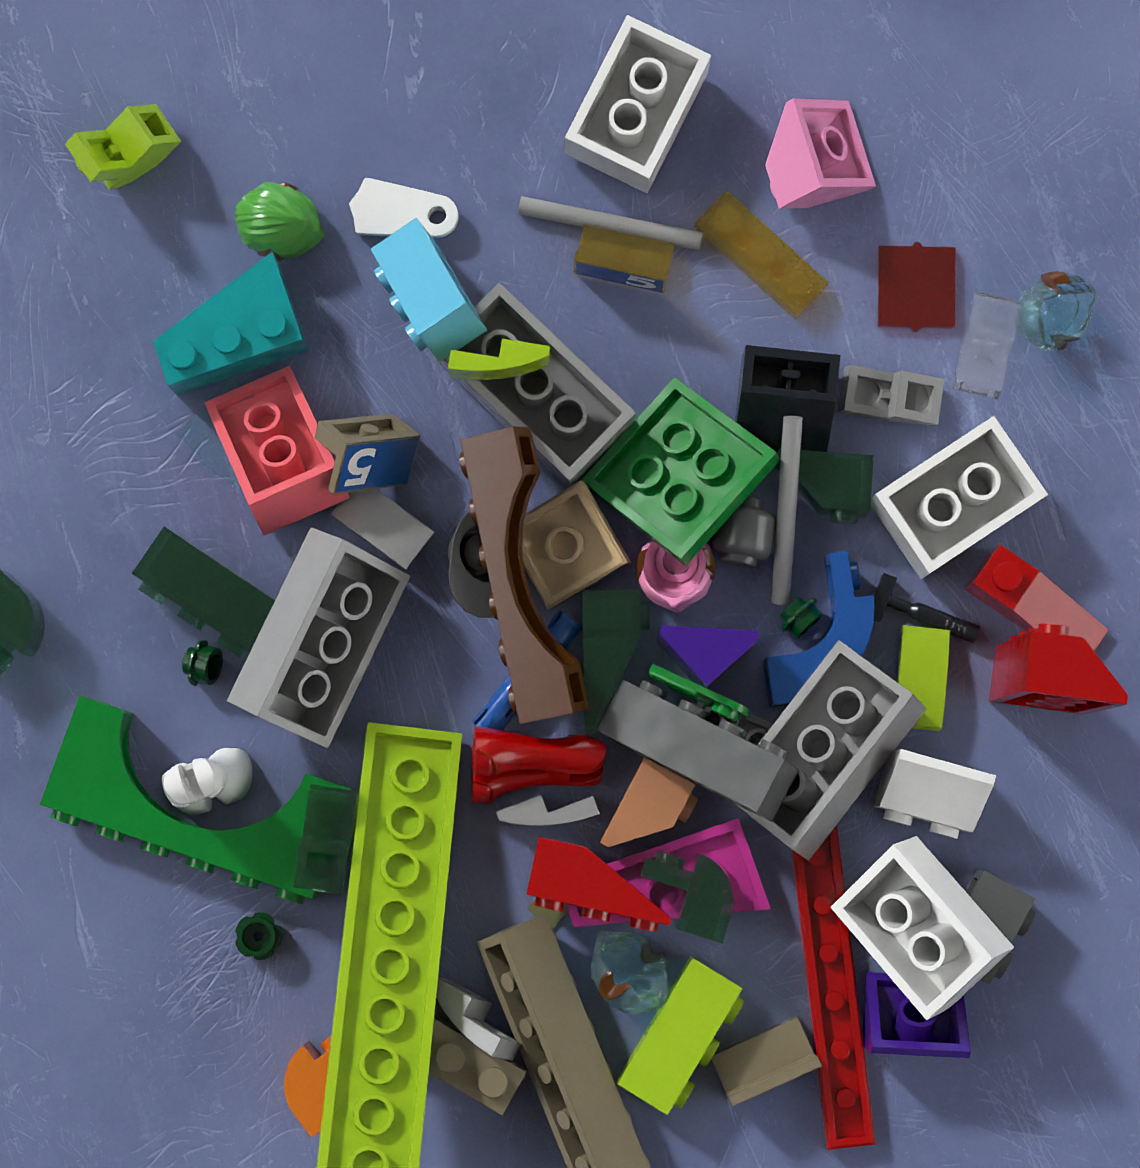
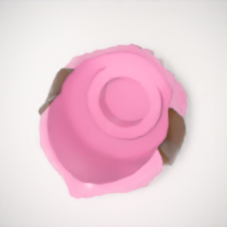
M652 540L642 547L638 555L636 579L639 581L646 596L653 603L679 613L707 594L711 581L715 579V559L710 546L706 543L685 566Z

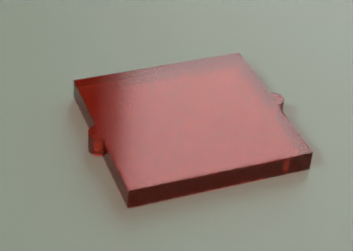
M915 242L913 246L879 245L877 327L911 328L913 332H918L921 328H955L956 247H925L920 242Z

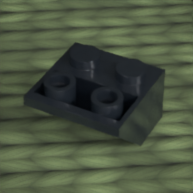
M746 345L741 358L735 422L775 452L781 453L783 417H802L800 455L825 458L836 405L841 355Z

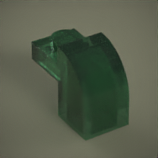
M0 569V674H2L12 663L14 656L11 653L15 648L21 654L30 657L35 655L43 640L45 620L42 608L35 596L10 573Z
M658 851L656 859L645 857L640 876L685 890L674 927L678 930L723 944L733 911L734 898L731 883L722 868L712 859L696 853L691 871L683 869L686 859Z

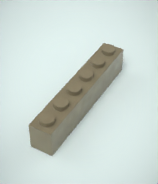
M546 914L520 922L477 941L476 944L514 1038L521 1043L519 1050L567 1168H650V1162L643 1153L633 1129L631 1116L624 1107L613 1080L612 1069L604 1058L595 1036L593 1023L586 1014L576 989L575 979L568 970L558 945L557 935L550 926Z

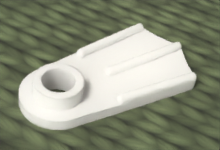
M371 178L363 180L359 191L349 203L354 218L355 232L357 235L390 236L417 217L432 237L439 238L450 234L456 228L459 220L456 205L446 196ZM436 211L446 213L445 220L440 224L430 222L431 215Z

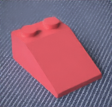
M290 365L204 402L263 536L350 498L348 492L333 494L328 490L335 460L330 450L315 439L318 424Z

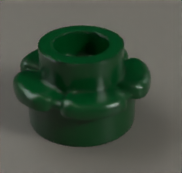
M799 597L793 601L780 615L785 621L781 626L782 632L788 631L795 640L807 633L823 616V613L815 606L817 600L812 598L805 602Z
M201 640L195 647L187 649L182 661V671L188 675V681L191 685L197 686L202 683L212 685L217 681L223 664L221 649L208 645L206 640Z
M258 912L253 917H244L239 921L235 930L238 951L245 957L254 956L256 960H265L274 954L275 947H278L282 942L280 926L275 925L274 918L267 913ZM261 932L263 934L262 940H255L254 934Z

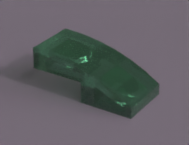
M313 784L310 786L303 836L299 841L294 888L342 894L357 813L358 791Z

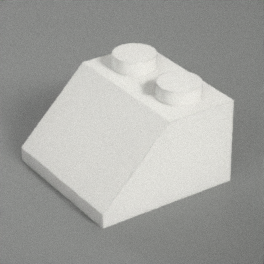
M903 749L895 750L885 762L873 807L885 810L883 819L907 826L912 825L913 818L931 823L929 832L958 839L959 831H974L994 786L996 775Z

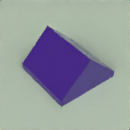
M661 625L657 635V643L692 682L707 688L758 641L759 631Z
M866 972L863 1023L864 1048L870 1053L970 1058L971 1048L964 995L949 1009L926 1020L887 973Z

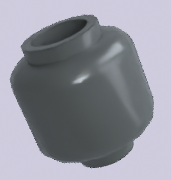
M747 497L712 536L711 546L714 551L720 554L719 560L721 562L740 567L756 568L757 561H763L770 557L776 531V518L771 512L763 510L764 501Z

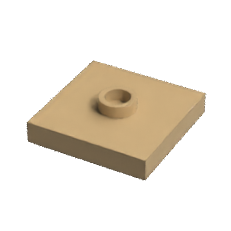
M582 480L525 515L523 525L524 569L548 610L555 608L631 562L586 483Z

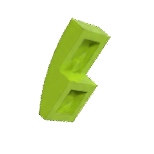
M502 338L499 357L451 350L448 372L450 378L465 380H493L520 376L548 366L550 362V346Z
M902 626L896 682L914 694L926 707L924 713L912 727L913 729L941 731L948 675L950 630Z

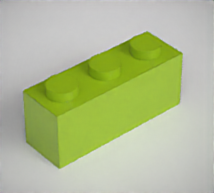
M690 955L617 1077V1084L666 1115L669 1114L673 1105L681 1109L695 1086L694 1083L689 1081V1078L698 1063L706 1067L719 1046L720 1042L715 1040L714 1036L723 1022L731 1025L741 1010L744 1000L738 996L743 988Z

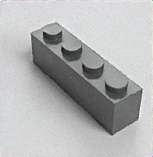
M625 680L622 681L596 731L634 753L772 822L799 771L785 760L788 755L787 751L762 739L759 746L744 740L747 732L724 719L720 721L718 726L704 720L707 712L682 699L679 706L665 701L668 693L647 681L642 680L639 687Z

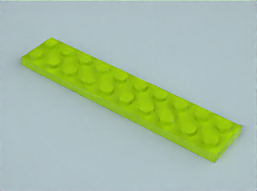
M367 723L316 1168H419L462 733Z

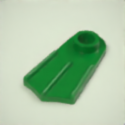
M652 664L649 670L650 678L667 685L669 689L708 706L713 703L711 711L732 722L737 723L740 715L748 717L750 710L745 706L655 664Z

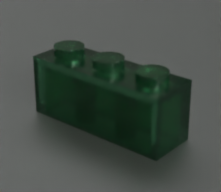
M166 527L162 528L132 572L134 576L143 581L138 588L141 592L161 605L166 598H169L182 607L177 616L200 631L205 624H208L221 633L216 642L239 657L244 650L250 653L275 602L274 599Z

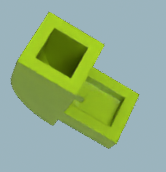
M157 104L127 106L106 130L75 132L65 145L74 157L78 169L90 182L103 181L107 188L111 190L133 182L156 167L178 146L181 140Z

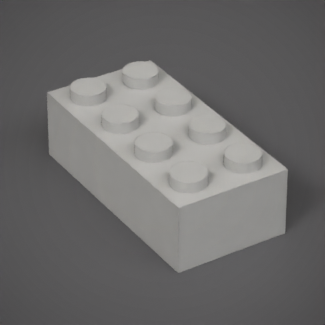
M498 283L474 307L487 331L458 351L499 357L503 338L550 346L549 365L530 373L504 379H454L504 427H531L537 458L569 488L635 421L636 412L505 287ZM450 356L441 362L435 357V360L448 372Z
M310 527L227 702L323 747L329 748L411 576L344 539Z

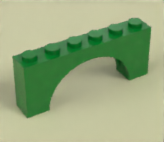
M79 695L40 805L53 809L51 818L73 826H78L80 819L97 824L96 834L123 842L126 834L143 840L140 849L168 858L170 850L188 856L186 865L205 872L213 873L215 866L233 872L230 880L251 888L258 889L260 881L278 887L277 897L303 905L305 897L310 899L318 897L355 789L305 773L299 788L291 799L280 810L258 823L228 830L210 829L191 824L160 806L140 782L134 769L129 749V731L133 713Z

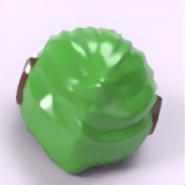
M264 182L248 192L247 195H244L235 207L234 221L238 226V233L241 236L242 243L247 244L248 249H253L259 256L266 257L273 252L277 261L280 262L297 258L312 249L325 237L313 202L304 193L299 191L296 186L289 183Z

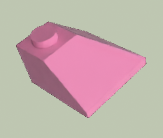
M793 98L786 102L765 164L770 179V189L779 209L810 208L876 187L849 101Z

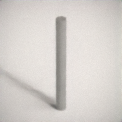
M521 196L518 209L519 215L694 250L700 249L703 232L524 196Z
M799 416L783 417L771 603L777 605L790 604L803 418Z

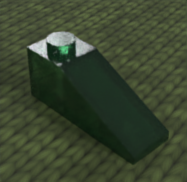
M640 590L583 591L582 593L583 676L589 709L584 710V735L594 736L640 641L641 630H649L650 628L649 602H640Z

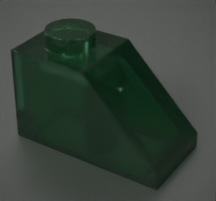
M778 449L777 454L781 461V449ZM800 450L799 494L817 514L830 515L829 522L857 524L858 517L865 518L871 511L874 455ZM779 461L778 464L775 466L779 471H780V461Z

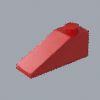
M1001 544L989 551L964 588L967 592L1026 632H1028L1029 628H1038V624L1041 623L1069 627L1068 635L1083 637L1093 651L1096 650L1108 632L1105 626L1044 574Z

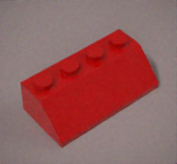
M1041 623L1038 624V628H1029L1028 632H1019V636H1010V640L995 646L989 702L1083 715L1127 705L1128 694L1083 637L1068 635L1069 627Z

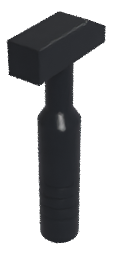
M886 573L881 575L874 593V621L880 622L888 606L908 614L914 621L935 629L950 630V635L970 643L975 642L980 629L979 625L923 603H910L892 596L897 577Z

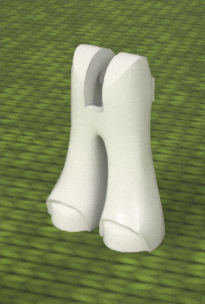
M219 749L209 759L198 758L189 764L180 763L173 766L162 775L163 790L172 805L182 813L191 816L207 813L212 808L211 798L216 797L224 805H229L245 797L252 782L251 760L248 753L242 749Z

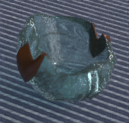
M1059 271L1042 274L1040 279L1031 283L1022 293L1019 307L1017 308L1018 329L1027 341L1033 343L1044 352L1064 350L1068 345L1067 342L1079 340L1085 332L1090 321L1093 304L1097 298V291L1078 275Z
M599 931L594 945L591 977L602 999L610 1006L624 1013H650L661 1008L666 1003L670 994V971L667 967L665 954L653 953L650 940L639 934L629 931Z

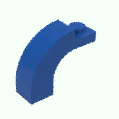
M848 551L829 553L824 558L831 617L823 638L816 646L807 651L766 657L763 660L769 707L789 705L838 640L860 656L863 655L873 628L874 595L854 596V590L860 589V574L857 562H849Z

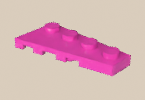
M739 818L607 863L671 918L771 909ZM566 903L573 927L630 922L631 917L613 913L610 922L582 916L583 907Z

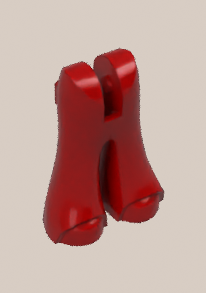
M474 726L471 751L472 803L490 804L506 793L538 786H596L602 781L606 745L603 741L588 737L587 735L537 738Z

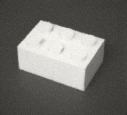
M627 15L565 136V154L648 194L708 75L711 55Z
M993 416L876 493L868 503L920 579H923L1046 497L1048 493L997 419Z
M917 836L893 844L831 906V909L926 1020L949 1009L1014 948Z

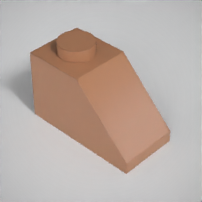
M644 757L599 843L611 847L672 828L677 819L686 823L698 800V797L691 794L696 784Z

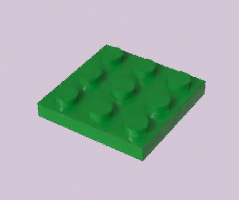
M674 377L585 475L582 481L586 483L592 493L686 566L778 464L780 458L773 449Z

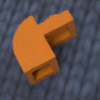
M331 1036L319 1044L325 1051L322 1055H319L310 1041L302 1045L291 1058L284 1077V1092L288 1106L311 1138L320 1132Z

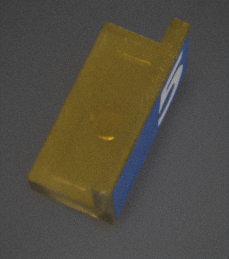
M584 225L579 249L574 257V274L664 293L674 244Z

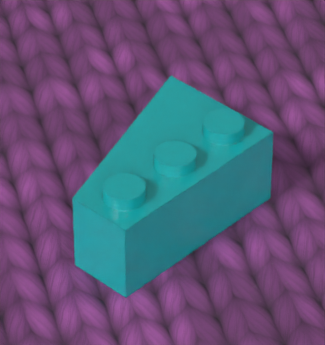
M273 252L153 341L167 386L177 396L309 351L280 265Z

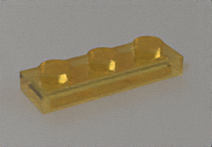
M725 190L695 222L694 228L697 231L703 232V236L795 320L829 284L826 279L728 190Z

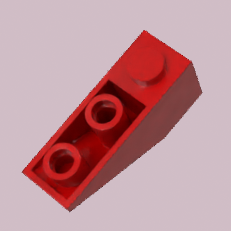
M538 837L526 895L536 897L534 906L563 912L564 903L583 907L582 916L610 922L612 913L631 917L630 927L658 932L659 923L670 926L672 918L586 846Z

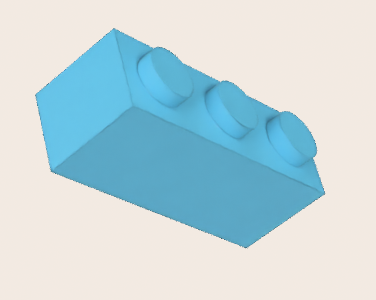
M417 217L371 248L380 265L374 270V273L389 294L394 291L395 295L389 298L404 322L410 320L411 324L406 326L405 330L420 351L428 347L438 361L441 362L450 356L451 350L458 351L487 331L439 245Z

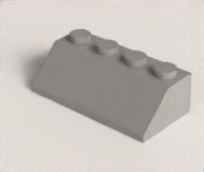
M838 640L762 738L787 751L788 755L785 760L799 770L772 822L740 806L738 807L788 847L809 861L924 713L926 707L914 694Z

